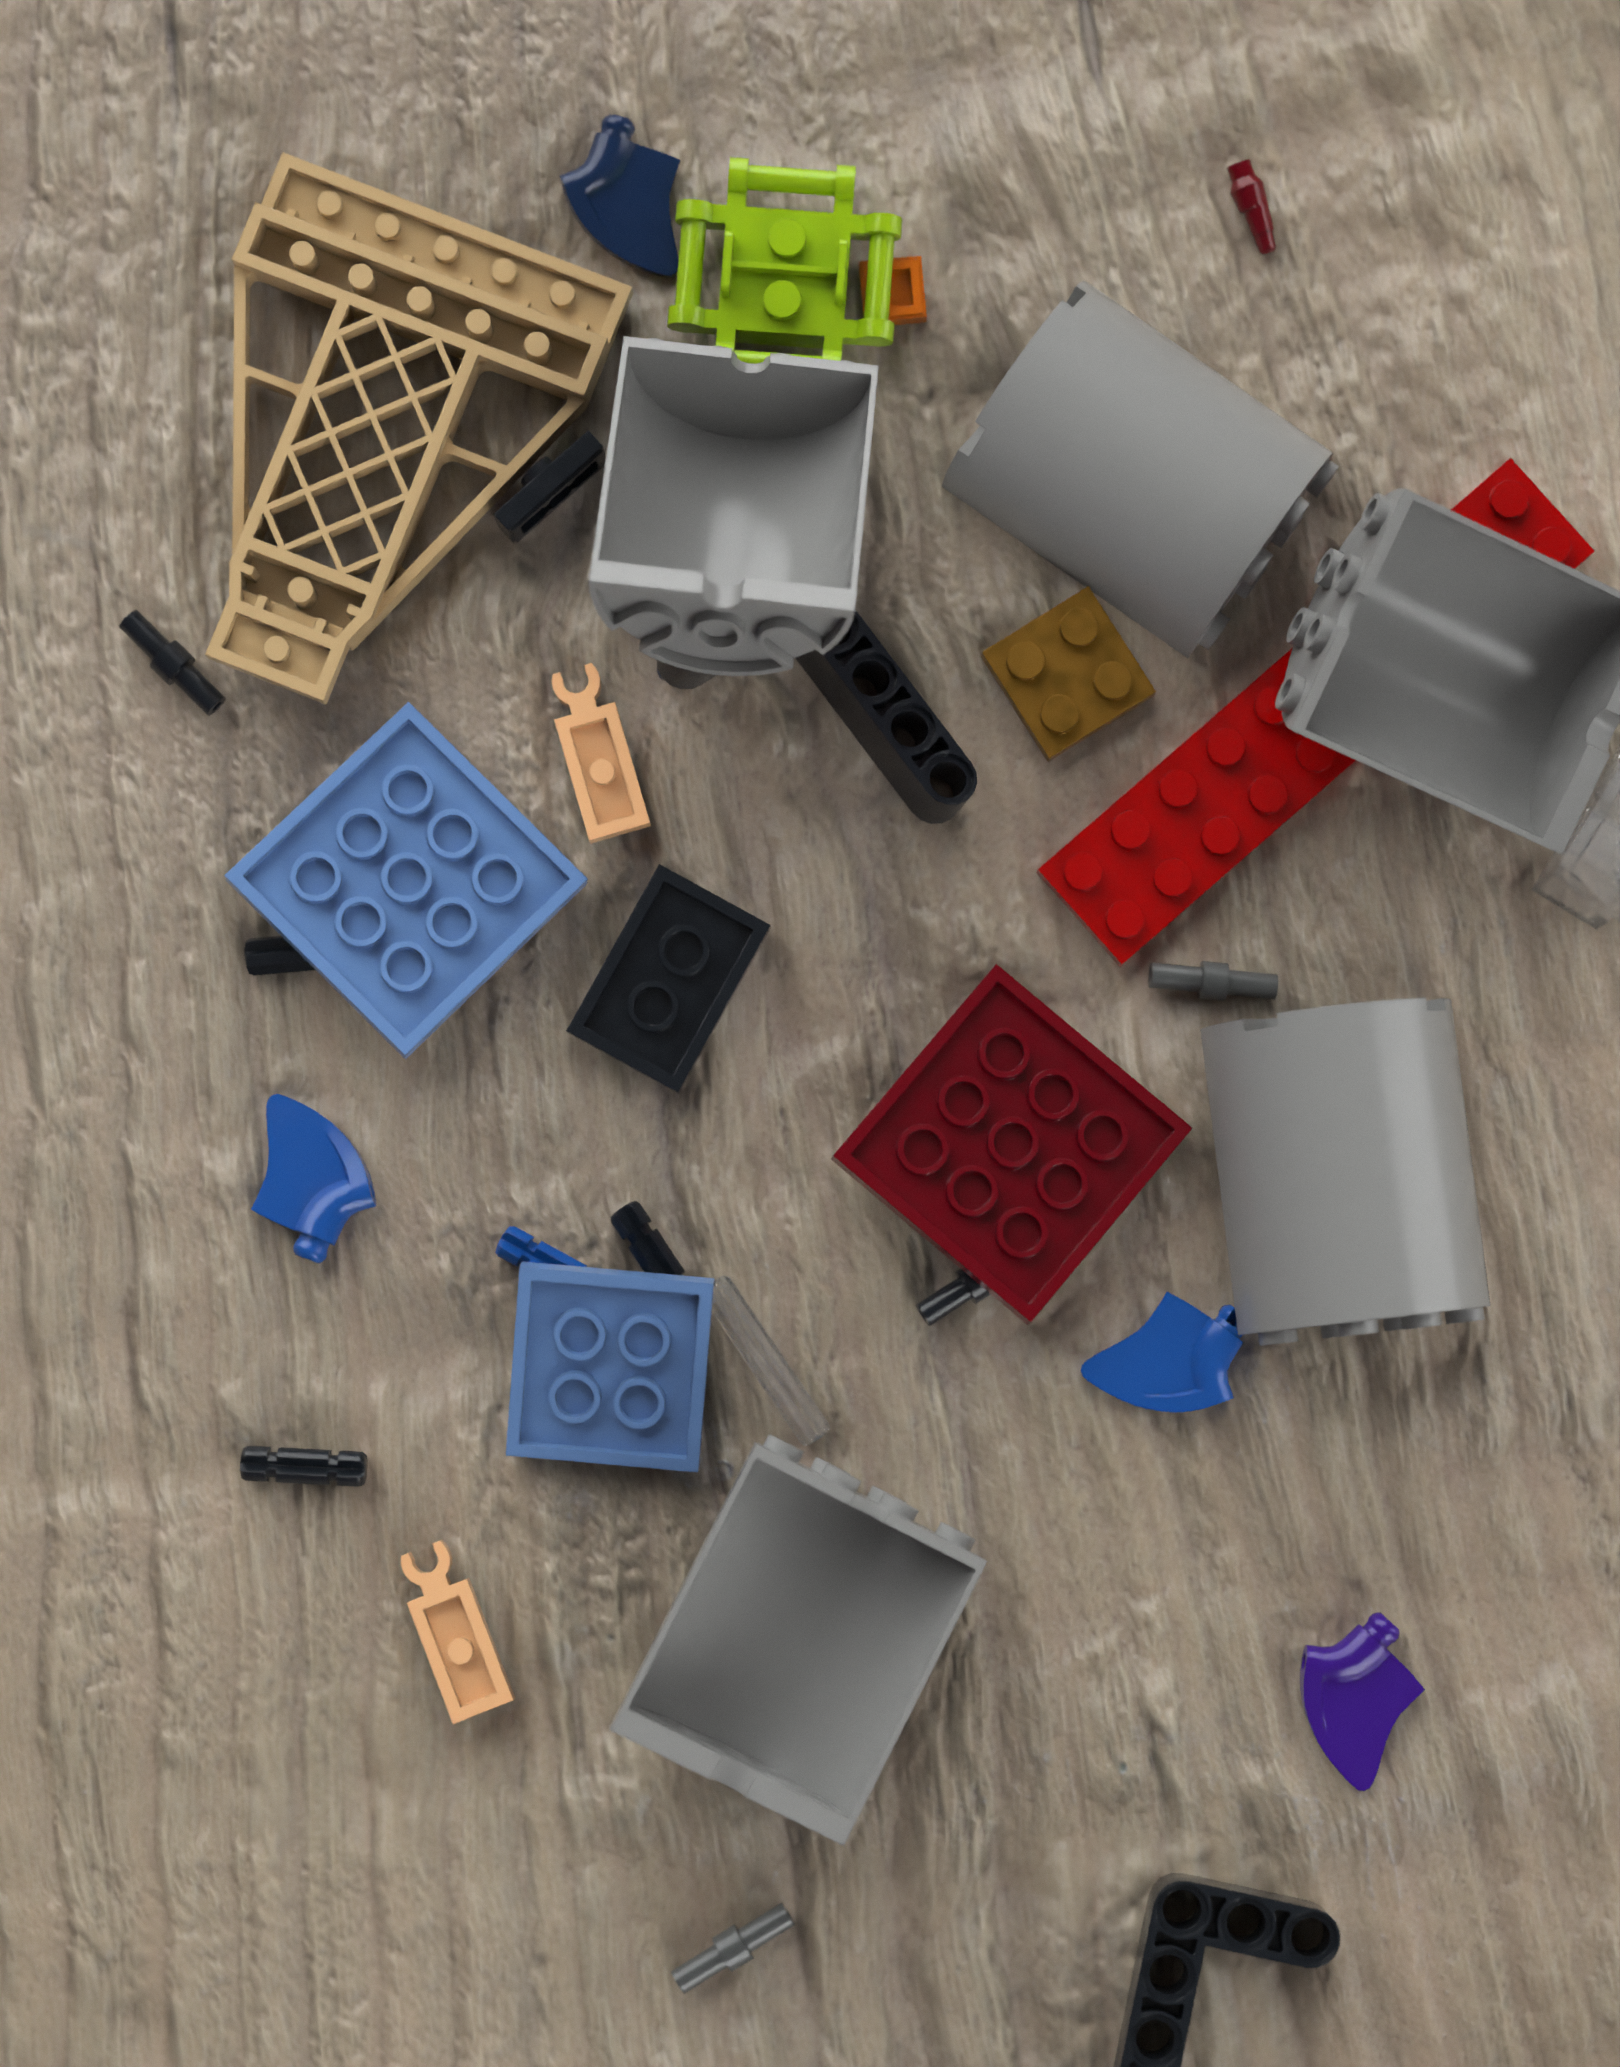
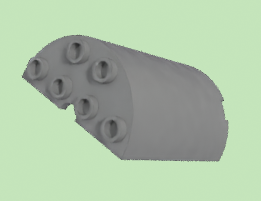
M1082 281L1076 285L1067 302L1062 300L1008 370L975 422L980 426L958 449L944 477L942 487L1083 586H1089L1096 595L1189 658L1198 644L1207 650L1212 647L1230 621V618L1221 613L1234 593L1246 599L1274 556L1266 550L1267 546L1272 542L1279 548L1283 547L1311 504L1303 496L1308 491L1315 497H1318L1339 466L1330 460L1333 455L1332 451L1086 281Z
M623 336L589 576L591 599L604 623L612 631L621 627L639 639V651L656 660L682 669L713 675L753 676L793 669L794 658L813 650H817L823 655L831 650L848 631L855 613L879 366L847 360L835 361L792 356L785 353H770L764 362L750 364L740 361L731 348L723 346H705L664 341L656 338L645 339Z
M1398 488L1387 493L1385 496L1380 493L1374 494L1366 505L1360 521L1353 528L1340 549L1330 548L1322 557L1314 576V583L1319 586L1308 609L1302 607L1296 613L1289 626L1286 641L1292 644L1293 648L1284 682L1276 697L1275 708L1282 711L1284 723L1290 730L1562 855L1610 757L1608 752L1609 742L1615 729L1620 724V591L1408 489Z
M1407 998L1332 1005L1277 1013V1018L1239 1019L1200 1029L1238 1335L1258 1333L1259 1345L1262 1346L1297 1342V1328L1321 1326L1322 1338L1377 1333L1379 1332L1377 1319H1383L1384 1331L1442 1325L1441 1312L1444 1311L1446 1324L1485 1320L1483 1307L1491 1306L1451 999L1441 998L1426 1001V998Z
M769 1434L764 1445L757 1442L754 1443L609 1728L611 1731L708 1779L716 1780L736 1790L746 1798L844 1846L987 1560L970 1551L976 1539L943 1522H940L936 1532L914 1521L919 1510L901 1499L873 1485L868 1495L865 1496L857 1492L862 1482L859 1479L818 1457L815 1458L812 1466L808 1467L799 1462L804 1453L802 1450Z

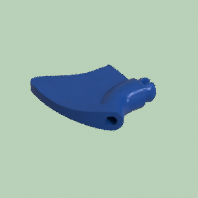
M281 1094L271 1095L266 1105L269 1146L266 1177L251 1210L281 1226L300 1233L293 1246L295 1255L319 1264L326 1260L329 1245L335 1246L348 1219L359 1211L376 1207L373 1183L358 1150L331 1121L294 1099Z
M1166 1292L1149 1320L1138 1331L1086 1360L1081 1367L1082 1376L1099 1389L1119 1400L1134 1406L1161 1412L1196 1411L1231 1400L1234 1396L1228 1381V1369L1244 1343L1240 1340L1243 1335H1238L1235 1308L1230 1304L1222 1306L1217 1317L1213 1320L1186 1301Z

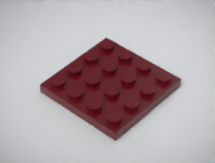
M995 964L834 1153L831 1160L1018 1318L1029 1325L1192 1130V1127L1000 966Z

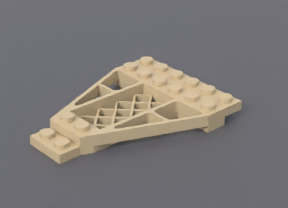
M282 152L262 203L255 202L231 259L234 263L232 557L229 561V597L205 655L210 660L327 705L348 651H354L586 410L633 296L632 286ZM254 282L268 284L333 310L306 377L301 384L287 381L250 366V289ZM354 318H356V319L359 320V321L353 323ZM379 327L391 355L356 369L345 341ZM389 332L418 343L397 352ZM438 350L449 378L414 392L403 364ZM341 352L349 373L329 381ZM447 354L462 359L457 374ZM397 367L408 396L373 410L362 382ZM486 371L498 373L567 401L507 465L453 444V438L477 379ZM256 384L296 401L252 508H250L249 404L250 385ZM355 385L367 413L332 427L321 399ZM448 393L432 433L420 405ZM414 408L426 436L391 450L379 422ZM318 411L326 431L305 439L315 413ZM373 425L384 454L350 468L338 440ZM332 443L343 471L309 485L297 457ZM425 451L411 487L408 490L397 462ZM448 462H457L495 477L406 570L403 569L402 563L442 466ZM390 465L402 494L367 508L356 480ZM292 469H294L302 489L281 497ZM349 483L361 512L326 526L315 497ZM308 501L319 530L285 544L274 515ZM401 509L386 548H384L373 520ZM367 524L378 553L344 567L332 538ZM269 527L277 546L263 541ZM325 541L336 569L296 553ZM378 566L371 583L354 577Z

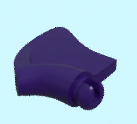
M1380 1612L1373 1613L1363 1627L1358 1624L1341 1641L1332 1646L1305 1645L1300 1667L1302 1704L1312 1733L1335 1768L1353 1787L1360 1791L1370 1789L1374 1783L1386 1741L1396 1720L1425 1691L1412 1673L1387 1649L1399 1638L1400 1631Z

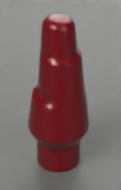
M1250 159L1235 163L1227 167L1232 183L1230 195L1239 213L1244 214L1259 252L1262 255L1274 252L1276 250L1273 235L1274 226L1264 183L1255 174Z

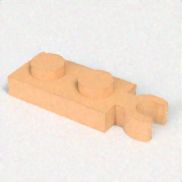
M589 663L584 665L588 685L582 692H569L565 688L560 672L552 675V687L557 699L564 706L570 708L571 715L554 719L588 839L590 844L650 827L651 824L616 704L612 702L597 707L596 700L601 692V679L596 667Z
M443 1540L432 1543L434 1552L438 1557L437 1566L433 1571L423 1572L418 1569L411 1552L401 1556V1567L404 1575L414 1584L420 1585L424 1596L407 1602V1606L451 1721L455 1724L511 1702L515 1699L471 1581L469 1578L451 1584L448 1573L452 1566V1554L448 1545Z

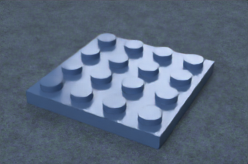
M409 702L224 875L226 881L405 1060L577 895L588 882V878Z

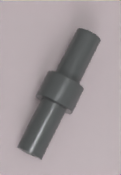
M1201 961L1200 967L1151 962L1148 974V987L1197 992L1198 999L1225 1001L1227 995L1275 1000L1278 992V975L1229 970L1228 963Z
M781 1902L740 1929L734 1924L712 1938L714 1945L672 1970V1976L685 1994L728 1967L733 1972L754 1959L752 1953L754 1950L790 1929L795 1923L787 1908Z

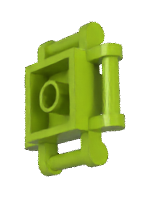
M730 157L727 205L712 204L699 199H683L676 204L675 222L681 226L675 305L668 307L667 327L678 332L716 335L715 346L731 348L740 361L750 364L764 362L765 358L774 352L735 350L736 343L823 349L822 356L789 355L835 361L842 360L843 344L864 346L892 345L895 324L889 320L894 243L901 239L903 219L898 215L890 213L853 214L856 166L837 165V171L749 165V158ZM748 190L834 196V213L748 207L747 194ZM706 229L725 231L718 310L700 307ZM851 240L869 241L864 318L859 320L845 319Z

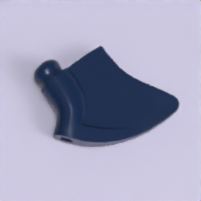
M607 115L601 122V132L596 133L591 149L584 164L573 171L559 176L566 200L583 230L608 253L644 272L663 278H672L678 271V255L671 225L669 204L680 160L663 152L635 144L631 141L635 132L633 122L623 116Z

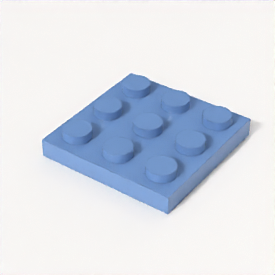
M522 1261L519 1266L506 1456L698 1472L715 1278Z

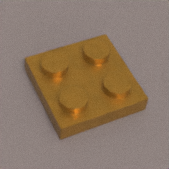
M1089 586L981 653L984 663L1048 762L1156 694V690Z

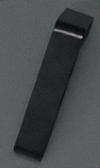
M855 610L852 623L846 634L839 641V645H835L823 655L817 650H813L796 657V660L911 812L927 823L942 824L951 820L973 795L977 785L976 770L966 754ZM657 660V669L661 677L669 685L679 689L696 688L716 676L682 669ZM862 677L869 680L874 685L877 696H868L861 693L856 688L853 678ZM899 727L908 731L915 741V747H907L900 744L894 738L891 728ZM930 777H937L947 782L953 791V797H943L935 792L930 784Z
M1170 1873L1162 1876L1153 1884L1148 1896L1113 2067H1181L1205 1946L1304 1968H1318L1328 1964L1336 1956L1340 1947V1931L1336 1922L1320 1905L1309 1900L1185 1873ZM1177 1890L1190 1891L1194 1893L1197 1899V1907L1194 1914L1182 1922L1170 1921L1163 1915V1904L1166 1897ZM1241 1904L1254 1905L1258 1907L1260 1912V1922L1257 1928L1246 1936H1236L1230 1933L1227 1928L1229 1913ZM1305 1918L1320 1920L1323 1925V1937L1320 1943L1309 1950H1300L1293 1947L1291 1933L1294 1926ZM1164 1955H1174L1183 1961L1181 1978L1170 1986H1159L1154 1984L1149 1978V1970L1152 1963ZM1160 2020L1170 2026L1168 2042L1162 2048L1155 2051H1147L1140 2048L1136 2044V2035L1139 2028L1148 2021Z

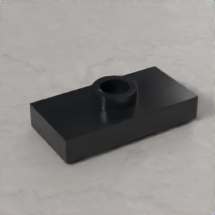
M589 430L554 461L549 457H545L532 466L521 479V484L524 487L494 513L499 529L512 543L515 541L518 543L605 466L606 456L604 448Z

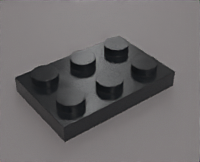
M659 864L567 1028V1033L679 1094L770 931L771 925Z

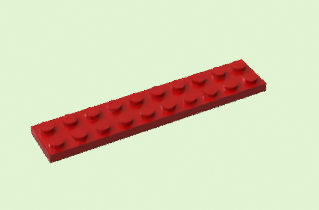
M1511 458L1451 509L1453 512L1573 569L1579 567L1595 552ZM1292 648L1037 870L1036 873L1119 967L1126 963L1357 761L1290 730L1284 723L1282 711L1275 708L1276 697L1285 679Z

